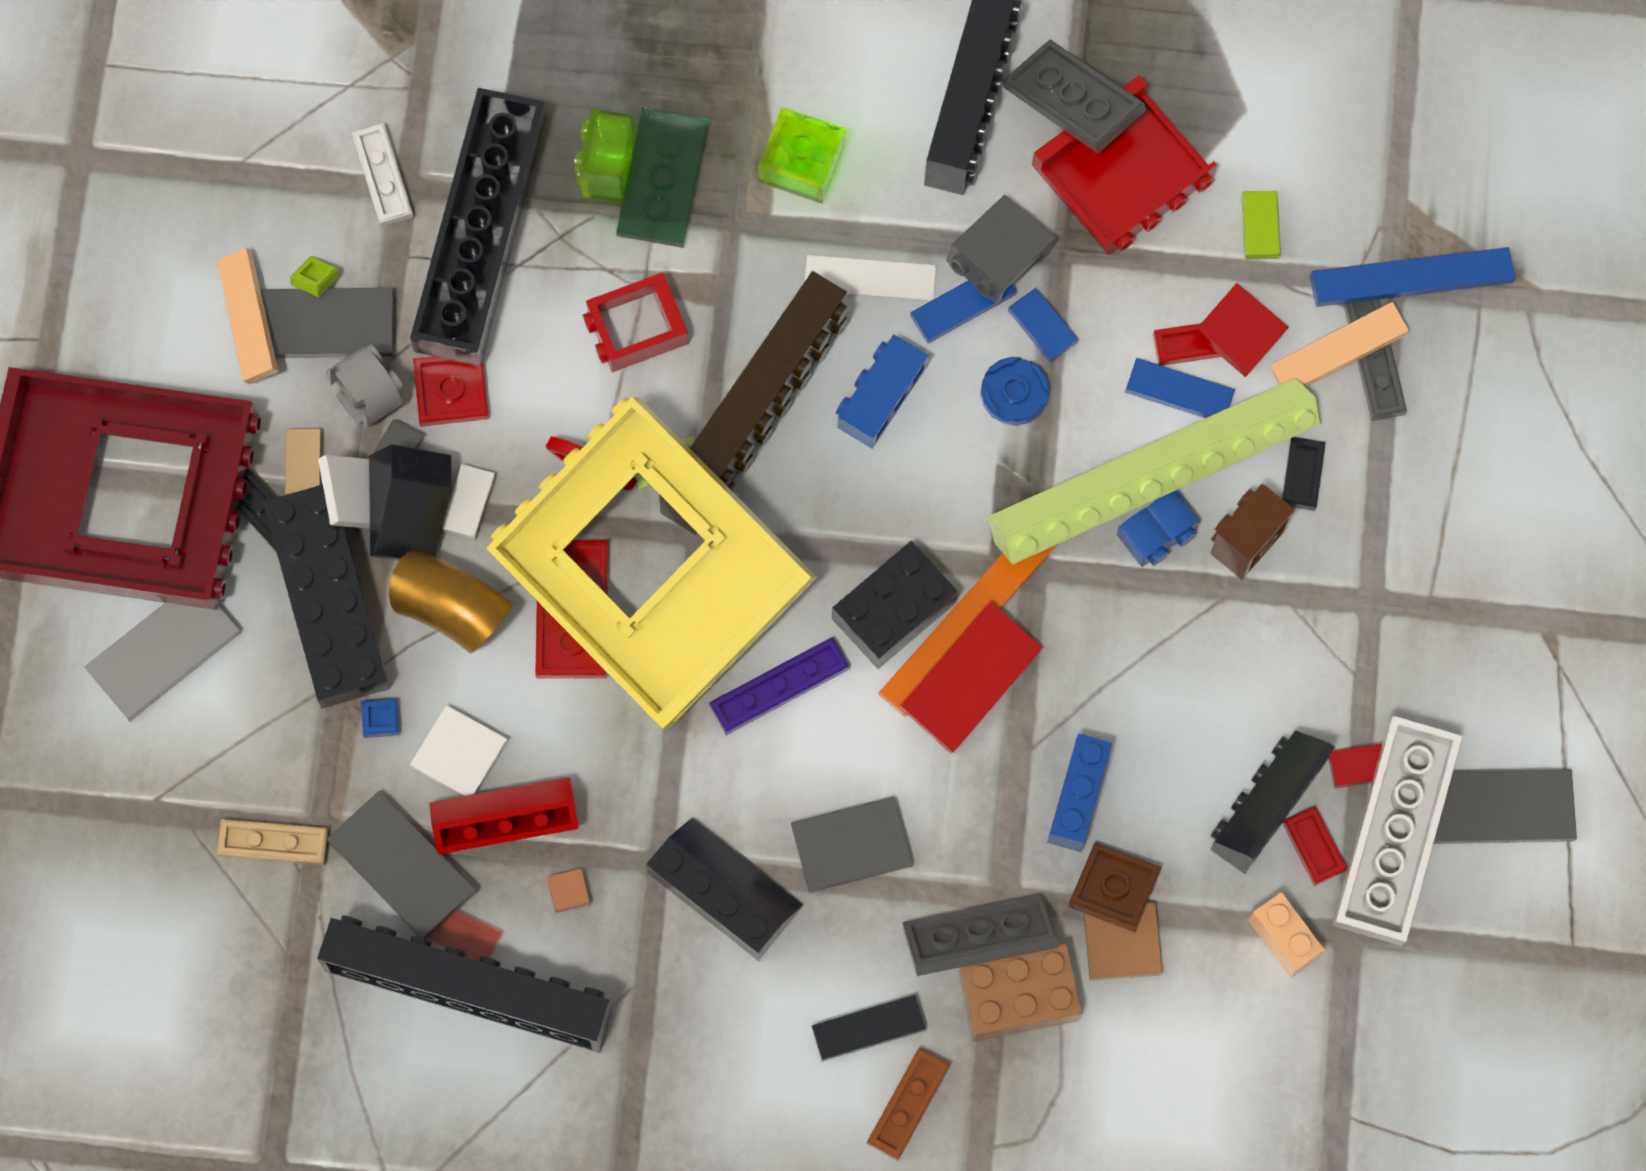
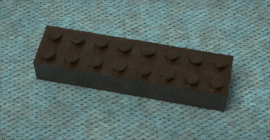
M813 270L690 447L731 491L735 487L733 480L739 471L745 473L754 459L752 452L758 444L764 445L771 436L774 429L771 425L776 417L782 418L787 413L792 404L790 397L796 388L802 390L811 376L809 369L815 361L820 363L830 348V345L827 343L833 334L839 335L848 322L849 318L846 317L849 309L847 305V291ZM659 494L661 514L696 535L697 532Z

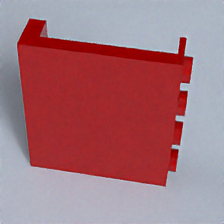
M1140 75L1122 88L1145 104L1146 111L1102 151L1096 153L1064 130L1033 154L1032 166L1108 255L1117 249L1120 252L1127 249L1135 241L1136 238L1134 236L1142 230L1149 232L1161 222L1162 215L1169 210L1176 212L1186 204L1189 195L1196 190L1199 193L1203 192L1215 180L1213 177L1217 164L1213 161L1208 165L1146 94L1148 84Z

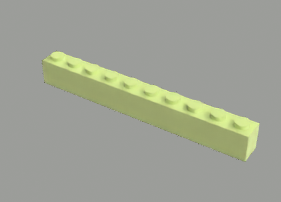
M1297 378L1291 379L988 516L994 543L1013 565L1319 426L1320 419L1316 397Z

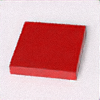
M1236 283L1193 333L1246 377L1289 327L1242 286Z
M435 356L413 358L420 427L489 419L483 360L481 366Z

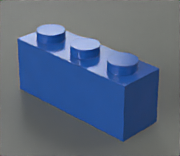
M894 334L888 343L882 341L873 355L875 362L870 370L863 369L854 384L857 389L852 397H844L836 410L838 415L837 428L873 449L927 368L929 355Z
M1078 733L1047 843L1078 852L1082 851L1111 750V742Z

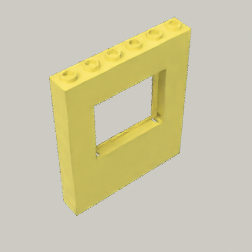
M625 397L612 409L611 413L614 416L605 425L603 423L598 424L588 434L587 438L590 441L581 450L576 448L563 460L565 467L557 475L552 473L542 481L538 487L541 492L533 500L528 498L517 507L514 512L517 517L508 526L504 523L490 536L493 542L486 549L662 729L671 728L813 583L817 576L640 398L631 397L628 400ZM639 473L691 525L705 542L629 618L564 551V548Z

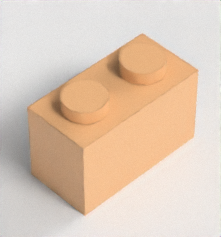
M1282 892L1252 912L1248 919L1251 926L1290 978L1319 959L1325 951Z

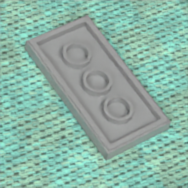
M165 602L84 667L130 722L241 633L218 605L217 610Z

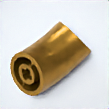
M416 550L407 552L399 559L389 584L390 605L395 613L417 620L437 630L470 654L480 647L494 632L513 606V603L499 591L471 573L447 561Z

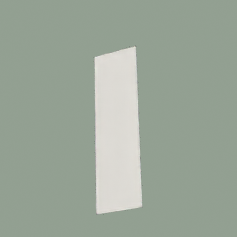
M807 255L805 280L813 270L847 291V294L921 300L934 299L936 265Z

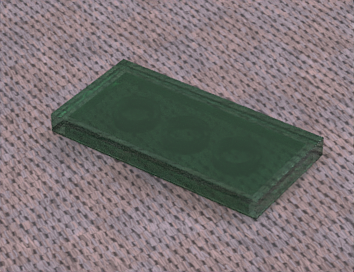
M642 107L616 230L618 237L684 248L709 119Z

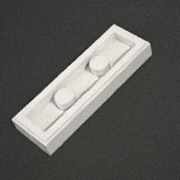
M384 123L351 132L380 226L384 227L414 218Z

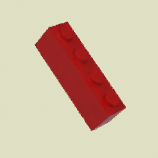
M570 777L429 802L431 825L438 855L579 829Z

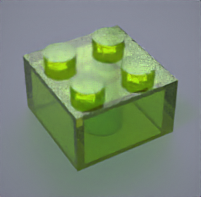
M781 107L758 165V182L822 204L845 146L846 129Z
M591 108L589 120H583L580 137L583 140L582 152L577 151L575 158L576 184L581 185L582 197L623 203L634 146L632 115Z

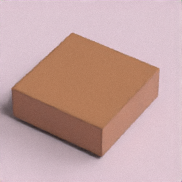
M581 868L547 876L555 913L590 905Z

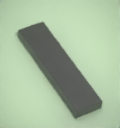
M1380 299L1343 304L1348 324L1381 308ZM1391 344L1357 361L1372 421L1403 416L1407 412Z

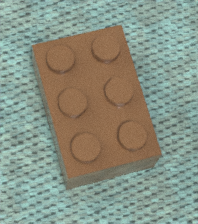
M1067 943L1058 945V948L959 968V977L973 1042L1077 1022L1082 1015Z

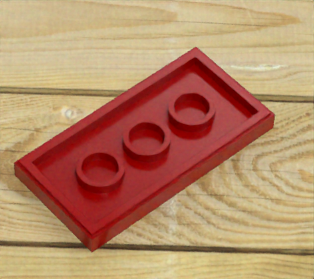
M572 540L564 548V551L608 595V540ZM537 601L536 679H606V671Z
M990 601L898 707L951 754L1036 657L1042 647Z

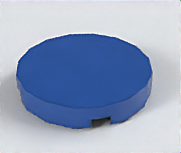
M1009 357L1001 359L989 367L982 380L980 396L984 408L992 418L1003 424L1018 426L1030 423L1041 415L1048 403L1050 387L1046 374L1037 364L1032 361L1022 360L1020 357Z

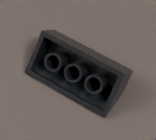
M1296 730L1289 739L1282 736L1271 752L1276 757L1268 767L1264 763L1260 766L1251 779L1256 784L1249 794H1246L1244 791L1241 792L1231 806V809L1235 811L1229 822L1222 819L1210 835V837L1215 839L1210 850L1246 874L1326 764L1335 746Z
M694 818L689 819L670 835L646 864L647 873L757 961L762 958L803 907L802 903Z

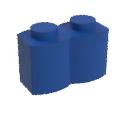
M1173 491L1158 498L1147 508L1133 515L1120 525L1117 536L1141 567L1148 563L1155 566L1169 555L1167 551L1169 548L1176 544L1182 547L1192 541L1197 535L1195 530H1197L1200 521L1180 495Z

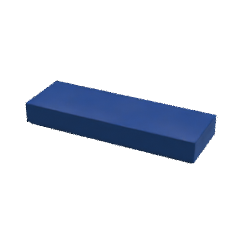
M968 280L910 313V317L927 344L1012 298L1016 295V290L1011 284L1005 290L1002 299L998 303H994L990 298L983 297L976 290L975 285Z
M1136 358L1125 393L1207 418L1229 408L1235 389Z

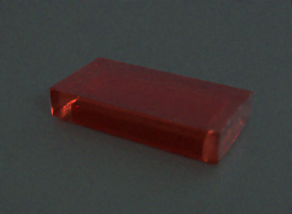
M455 911L427 939L444 947L451 946L466 952L465 957L479 961L481 956L491 958L502 937V933Z

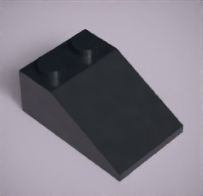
M393 444L369 455L370 556L399 561L407 552L416 550L436 557L452 489L451 455Z

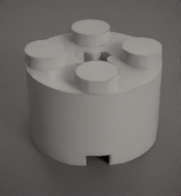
M371 344L366 348H360L326 371L330 385L337 382L339 386V393L336 394L338 400L358 424L363 422L364 428L369 427L399 407L403 401L399 392L403 388L400 379L392 370L389 372L385 370L381 364L382 358L379 352Z

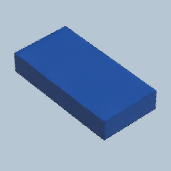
M1036 288L1009 306L1008 312L1050 363L1077 344L1078 338Z

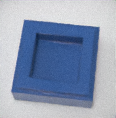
M397 698L361 701L364 738L399 735Z

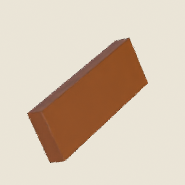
M918 1048L866 1144L899 1161L949 1070L950 1064Z

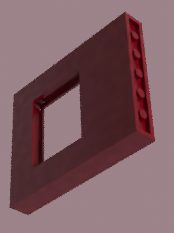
M9 367L0 402V579L217 610L218 601L223 600L226 593V579H223L226 566L230 567L233 560L234 550L233 546H230L232 535L237 533L240 527L239 502L244 500L247 494L246 469L251 467L254 461L255 450L252 446L254 434L258 435L261 428V414H258L259 412L254 403L247 400ZM101 434L193 447L171 549L79 536Z

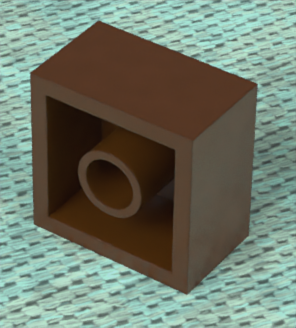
M1263 483L1255 492L1250 488L1237 503L1239 507L1235 510L1234 516L1225 515L1214 529L1216 533L1211 538L1214 544L1210 554L1241 580L1245 578L1287 530L1295 509Z

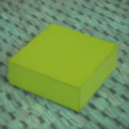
M310 256L290 276L291 285L319 298L339 278L338 268Z

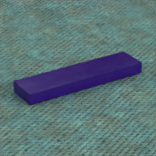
M831 637L709 702V706L725 735H728L848 671L850 666L834 638Z

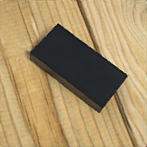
M1296 437L1290 439L1282 500L1291 507L1311 511L1316 510L1326 442Z

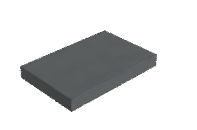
M894 797L791 823L809 893L906 869L913 865Z

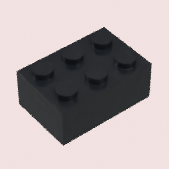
M910 541L832 607L831 619L871 663L879 669L957 602L958 591L920 549Z

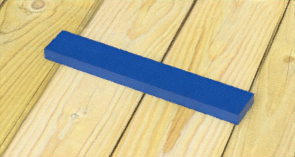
M1509 247L1312 271L1309 275L1316 307L1514 283L1516 280Z

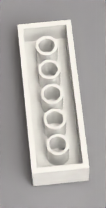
M1396 716L1390 719L1332 926L1399 946L1406 943L1462 735Z

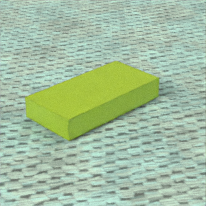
M1243 191L1241 200L1245 259H1279L1277 191Z

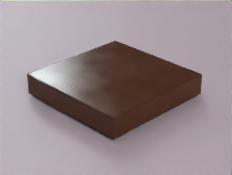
M1095 842L1069 901V908L1136 933L1162 867Z

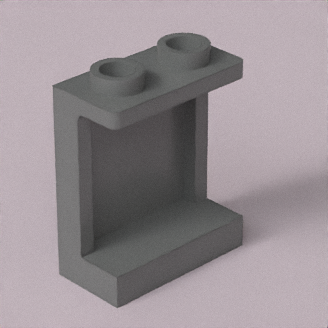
M1004 194L951 244L946 261L956 274L964 276L975 285L976 290L983 297L990 298L994 303H998L1002 299L1005 290L1036 260L1042 262L1050 254L1056 237Z

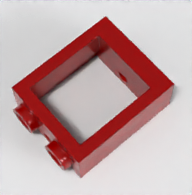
M663 272L586 300L587 313L582 314L589 334L596 333L599 343L595 344L596 352L601 364L607 362L612 373L689 344L687 329ZM653 293L668 331L615 351L600 313Z

